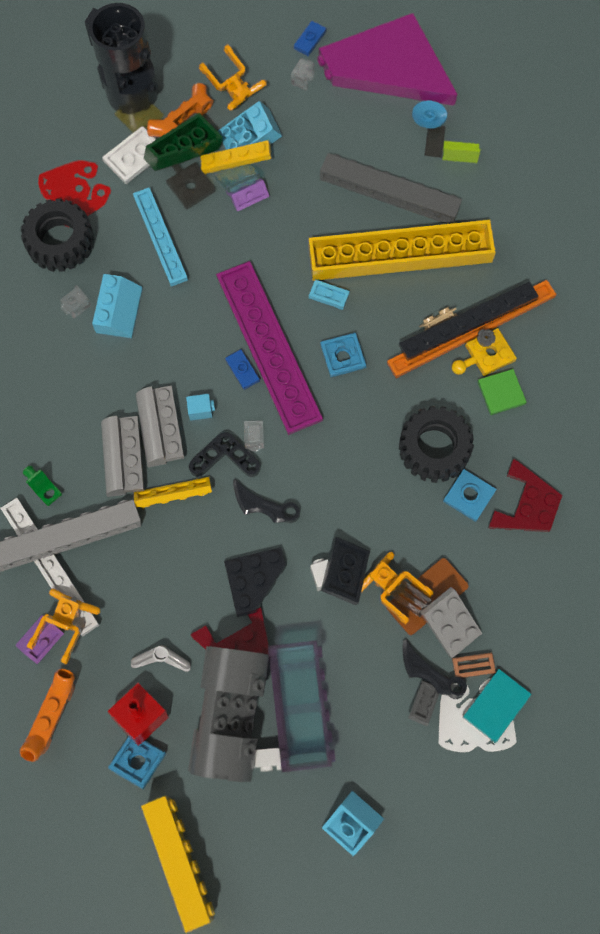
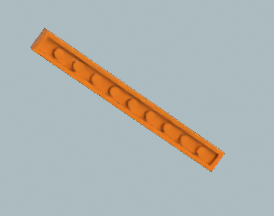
M545 280L533 286L539 296L537 300L409 361L401 353L388 360L387 365L397 379L477 338L480 330H492L555 298L556 293L549 282Z

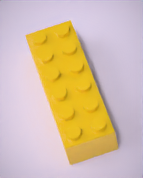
M164 796L142 805L144 816L185 933L210 923L213 920L215 910L212 903L207 902L205 897L208 891L204 881L200 882L198 873H200L197 861H193L190 853L193 852L190 841L184 838L183 832L186 830L183 821L179 820L175 812H178V807L175 800Z

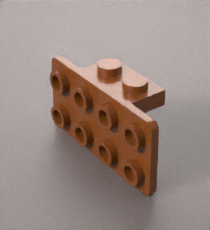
M445 558L439 560L417 579L433 591L431 597H428L412 583L390 601L393 606L408 618L409 621L406 625L386 607L388 612L410 636L427 624L420 613L450 587L455 589L458 596L469 587L468 583Z

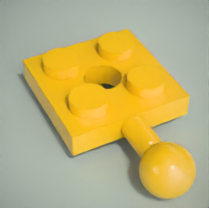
M497 328L493 330V335L496 337L494 343L488 347H483L478 343L477 338L467 342L465 347L470 353L471 358L465 361L456 360L451 368L455 374L461 375L466 371L467 367L476 364L482 375L486 376L515 362L517 358ZM493 349L496 355L490 356L486 350Z

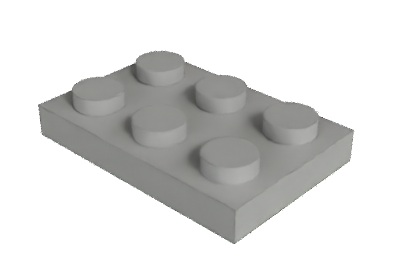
M451 587L420 612L451 658L455 657L482 634L457 592Z

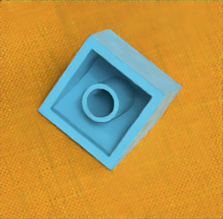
M351 791L322 829L354 857L374 834L384 818Z

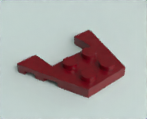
M513 459L507 477L525 483L514 517L494 511L488 528L550 532L563 495L520 462Z
M261 607L257 613L248 615L252 621L251 624L218 643H215L206 626L190 634L205 650L206 647L210 646L267 654L269 659L271 658Z

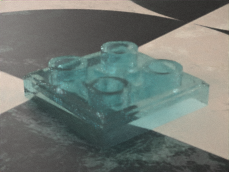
M250 164L225 169L214 174L216 180L228 193L237 192L241 187L252 185L256 180L260 179L259 172Z

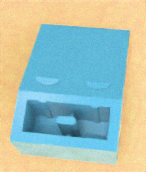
M260 101L218 130V133L223 137L222 141L226 150L267 140L271 145L282 137L270 109Z

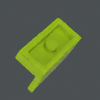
M444 141L442 160L477 163L480 154L479 144Z

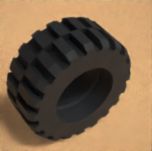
M49 199L46 200V203L41 204L40 202L37 204L35 209L31 208L28 212L29 216L24 217V224L21 225V239L32 261L38 263L39 267L43 269L47 267L48 271L58 269L59 272H62L66 268L71 270L75 268L74 265L82 264L83 258H88L90 255L89 250H92L94 245V234L87 214L84 210H81L79 205H73L72 201L69 200L63 202L62 199H56L55 201ZM68 226L74 229L71 237L62 244L48 245L42 242L46 232L53 227Z
M429 406L427 411L425 408H422L418 411V414L413 413L409 421H406L403 426L399 441V455L401 460H404L403 465L405 468H410L411 474L414 476L420 475V480L426 481L429 478L431 483H437L438 479H441L442 482L448 481L449 477L455 478L458 476L459 472H462L469 462L474 448V444H472L474 436L470 433V425L464 424L465 418L462 415L458 417L456 415L457 412L453 409L449 412L443 406L440 409H436L435 406ZM432 430L445 433L453 442L454 449L452 454L441 459L427 456L419 448L418 439L420 435Z

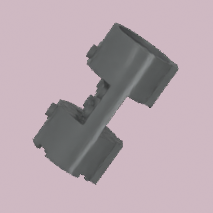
M206 647L201 688L205 689L200 727L199 729H194L188 768L190 774L211 779L251 782L258 739L252 737L253 722L257 707V696H264L269 655L226 648Z

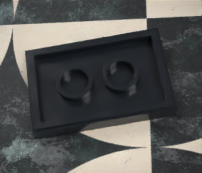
M339 537L333 538L321 591L357 605L360 600L370 551Z

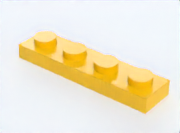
M267 140L202 155L201 170L203 174L269 160L271 159L270 143Z
M205 477L146 489L144 491L134 492L136 508H145L157 503L165 504L172 500H185L188 497L197 495L204 496L212 492L210 479Z

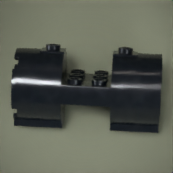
M111 3L99 9L93 8L84 23L90 44L93 46L97 61L99 62L97 67L99 77L110 105L117 112L125 115H135L134 113L143 110L146 112L157 100L158 84L154 67L150 60L151 50L142 14L135 7L125 3Z

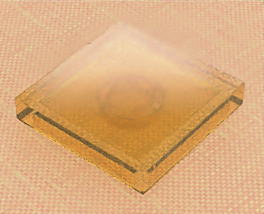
M153 104L146 111L143 109L141 112L125 114L118 110L114 113L132 133L142 126L147 130L148 120H160L164 117Z

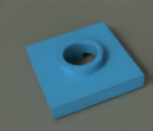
M356 332L320 342L330 378L366 368ZM345 351L349 354L350 359L339 362L336 356L339 352Z
M463 469L443 502L476 522L497 489ZM470 487L478 493L475 500H467L464 497V490Z
M128 736L108 768L144 790L166 753L147 741L137 746ZM135 756H143L146 760L139 770L131 767V760Z

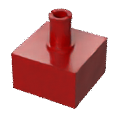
M139 683L107 711L111 718L137 746L143 743L169 718L166 711Z

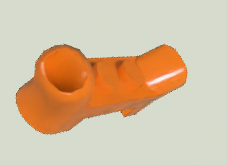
M196 83L192 86V98L184 101L175 111H171L164 120H148L147 134L149 137L163 136L182 124L194 113L204 115L213 105V100L207 95V87L202 83Z
M59 669L54 673L51 687L26 741L19 750L21 757L25 760L35 762L48 750L52 741L51 737L64 708L74 693L75 675L71 671Z

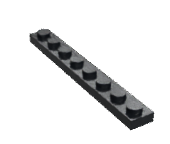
M529 281L400 342L399 347L407 361L521 308L537 300L539 296Z

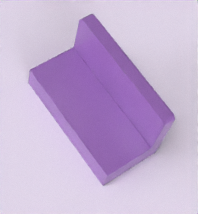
M254 177L226 190L237 211L269 197L265 183L259 177Z
M43 615L39 617L16 644V647L36 664L42 660L64 634L55 625L47 622L34 649H29L27 644L33 637Z

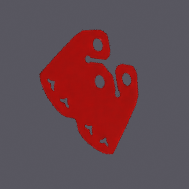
M74 161L41 173L38 177L39 188L45 199H51V201L62 199L63 202L65 200L72 201L73 205H79L87 216L104 206L111 193L110 187L96 184L91 194L92 199L87 200L91 189L85 179L75 177L74 175L78 173L80 176L89 179L94 178L98 169V165L94 162ZM89 166L92 168L90 173L84 172L85 167ZM77 185H81L83 187V190L81 192H77L75 190V187ZM102 189L104 190L105 194L103 196H98L97 191Z

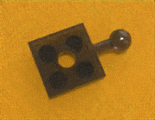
M196 162L185 169H182L179 164L170 166L177 174L167 179L166 184L186 210L216 192L215 187ZM194 183L196 186L193 189H188L186 185Z

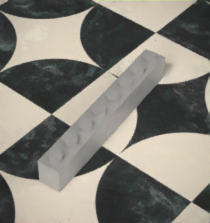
M123 500L118 505L112 507L104 506L99 511L93 513L85 512L80 517L74 519L66 518L61 523L55 525L47 524L42 529L36 531L28 530L23 535L4 538L0 542V572L141 527V521L134 501Z

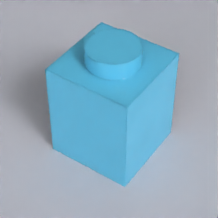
M209 394L186 397L190 421L212 418V411H215L214 400H210Z

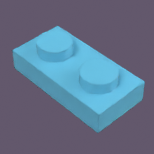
M315 280L309 293V298L343 310L350 291Z

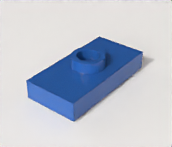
M311 21L294 44V49L309 56L326 33V28Z
M241 349L225 358L243 390L260 382L259 377Z

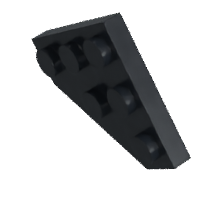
M281 547L224 561L237 617L257 613L261 603L276 584L275 582L280 574L285 570L286 564Z

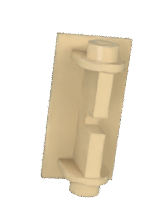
M449 307L440 310V315L436 317L432 315L423 320L424 323L419 327H425V330L457 316L456 313L453 314L456 308L449 309Z

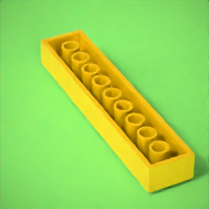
M490 220L309 238L312 281L492 263L496 253Z

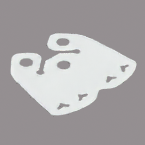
M488 678L484 683L480 685V693L491 680V678ZM454 683L451 684V689L453 690L455 687L460 686ZM468 686L465 694L460 699H452L447 695L441 696L439 745L443 748L455 752H469L478 746L485 751L493 752L510 748L517 742L513 721L497 743L493 745L491 743L486 744L490 739L462 718L476 700V698L468 699L461 705V708L456 707L457 703H460L469 695ZM504 738L510 740V741H506L505 743H502L503 740H504ZM451 739L453 745L450 744L449 742L446 743L445 741ZM463 740L469 743V745L464 744L461 746Z

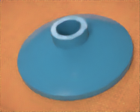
M422 101L413 108L412 117L422 127L437 128L445 123L447 111L438 102Z

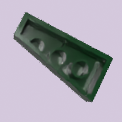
M198 113L148 144L145 148L144 160L154 171H158L220 150L223 137Z

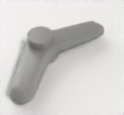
M159 645L131 659V666L133 668L158 661L166 662L185 672L190 670V662L165 645Z

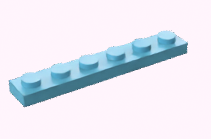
M150 188L133 193L170 286L188 281Z

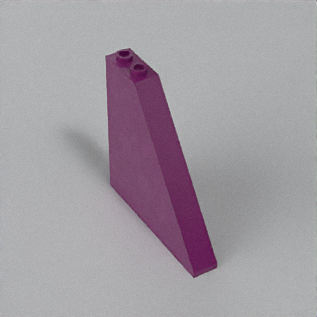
M413 13L319 48L318 63L320 67L323 66L325 77L327 80H330L332 86L421 101H435L446 105L456 104L457 93Z

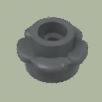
M490 329L480 330L477 337L478 343L483 347H488L494 343L496 337L493 335V331Z

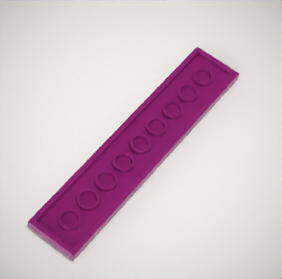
M250 261L216 274L287 434H293L322 422L323 418Z

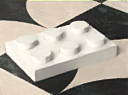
M142 126L104 155L102 159L127 184L150 166L144 160L145 148L156 139L149 137L147 130Z

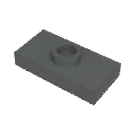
M422 680L408 717L425 726L429 724L439 696L432 684Z

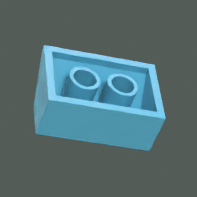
M103 274L92 323L95 332L132 338L143 288L122 276Z

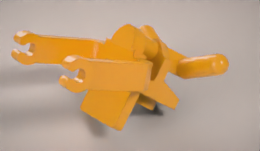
M227 44L224 47V52L240 71L220 84L203 62L199 65V69L217 90L224 91L226 89L233 101L228 104L227 108L232 111L245 101V98L252 96L265 87L267 82L261 80L248 88L247 82H243L241 79L245 73V66Z
M388 552L375 569L364 578L362 591L374 581L377 587H381L384 590L381 595L382 604L406 625L409 621L408 618L386 598L393 593L405 578L428 597L433 595V591L429 587L424 586L409 572L403 571L397 575L388 566L394 558V553Z
M53 588L49 591V594L59 600L53 616L46 614L41 618L27 647L32 650L34 649L47 622L65 630L74 631V635L61 659L62 663L67 664L80 636V629L73 625L75 618L79 616V609L98 615L101 610L97 606L80 600L75 602L72 600V597Z

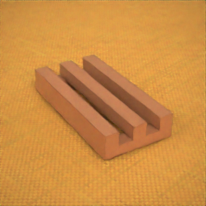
M492 653L452 658L455 677L466 678L496 673ZM489 658V662L458 666V662ZM490 666L488 670L459 674V670Z

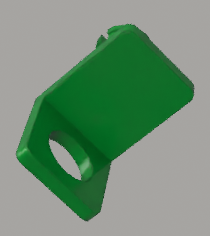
M27 466L23 470V475L28 478L26 483L47 506H50L62 495L42 470L36 471L33 466ZM54 490L53 497L45 498L47 491Z

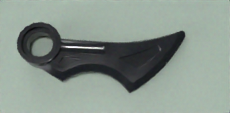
M236 479L233 480L235 496L244 515L254 512L263 513L269 516L274 523H294L299 519L300 510L295 503L288 502L282 506L255 495ZM288 508H293L296 511V514L291 518L285 515V511Z
M407 640L403 641V661L409 678L427 680L434 686L437 694L447 695L452 699L463 697L467 690V684L462 678L452 677L449 679L426 663L413 650ZM451 684H458L461 687V692H454L451 689Z

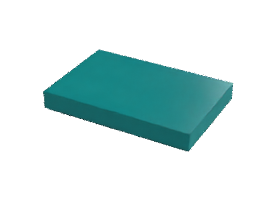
M498 669L462 718L494 743H497L532 694Z

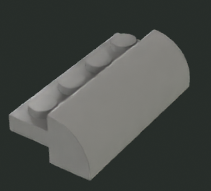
M151 386L136 393V401L147 467L165 465L168 461L184 459L172 386L155 389Z
M112 416L105 418L101 421L106 496L126 495L127 492L144 491L138 416L123 418Z

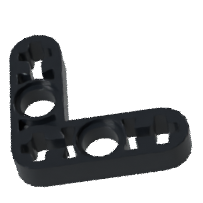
M224 432L219 434L190 461L189 470L193 476L200 477L226 455L245 475L255 477L260 472V464L231 434ZM222 439H229V444L232 447L231 450L226 444L222 445ZM214 450L217 456L214 459H209L206 457V453ZM240 450L244 453V456L241 459H235L233 453ZM203 457L208 464L206 465L204 462L201 465L200 471L198 469L194 471V465H200L203 462L201 459ZM246 459L251 466L255 464V471H248V465L245 463Z

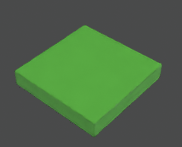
M514 369L477 381L490 415L526 405L527 403Z

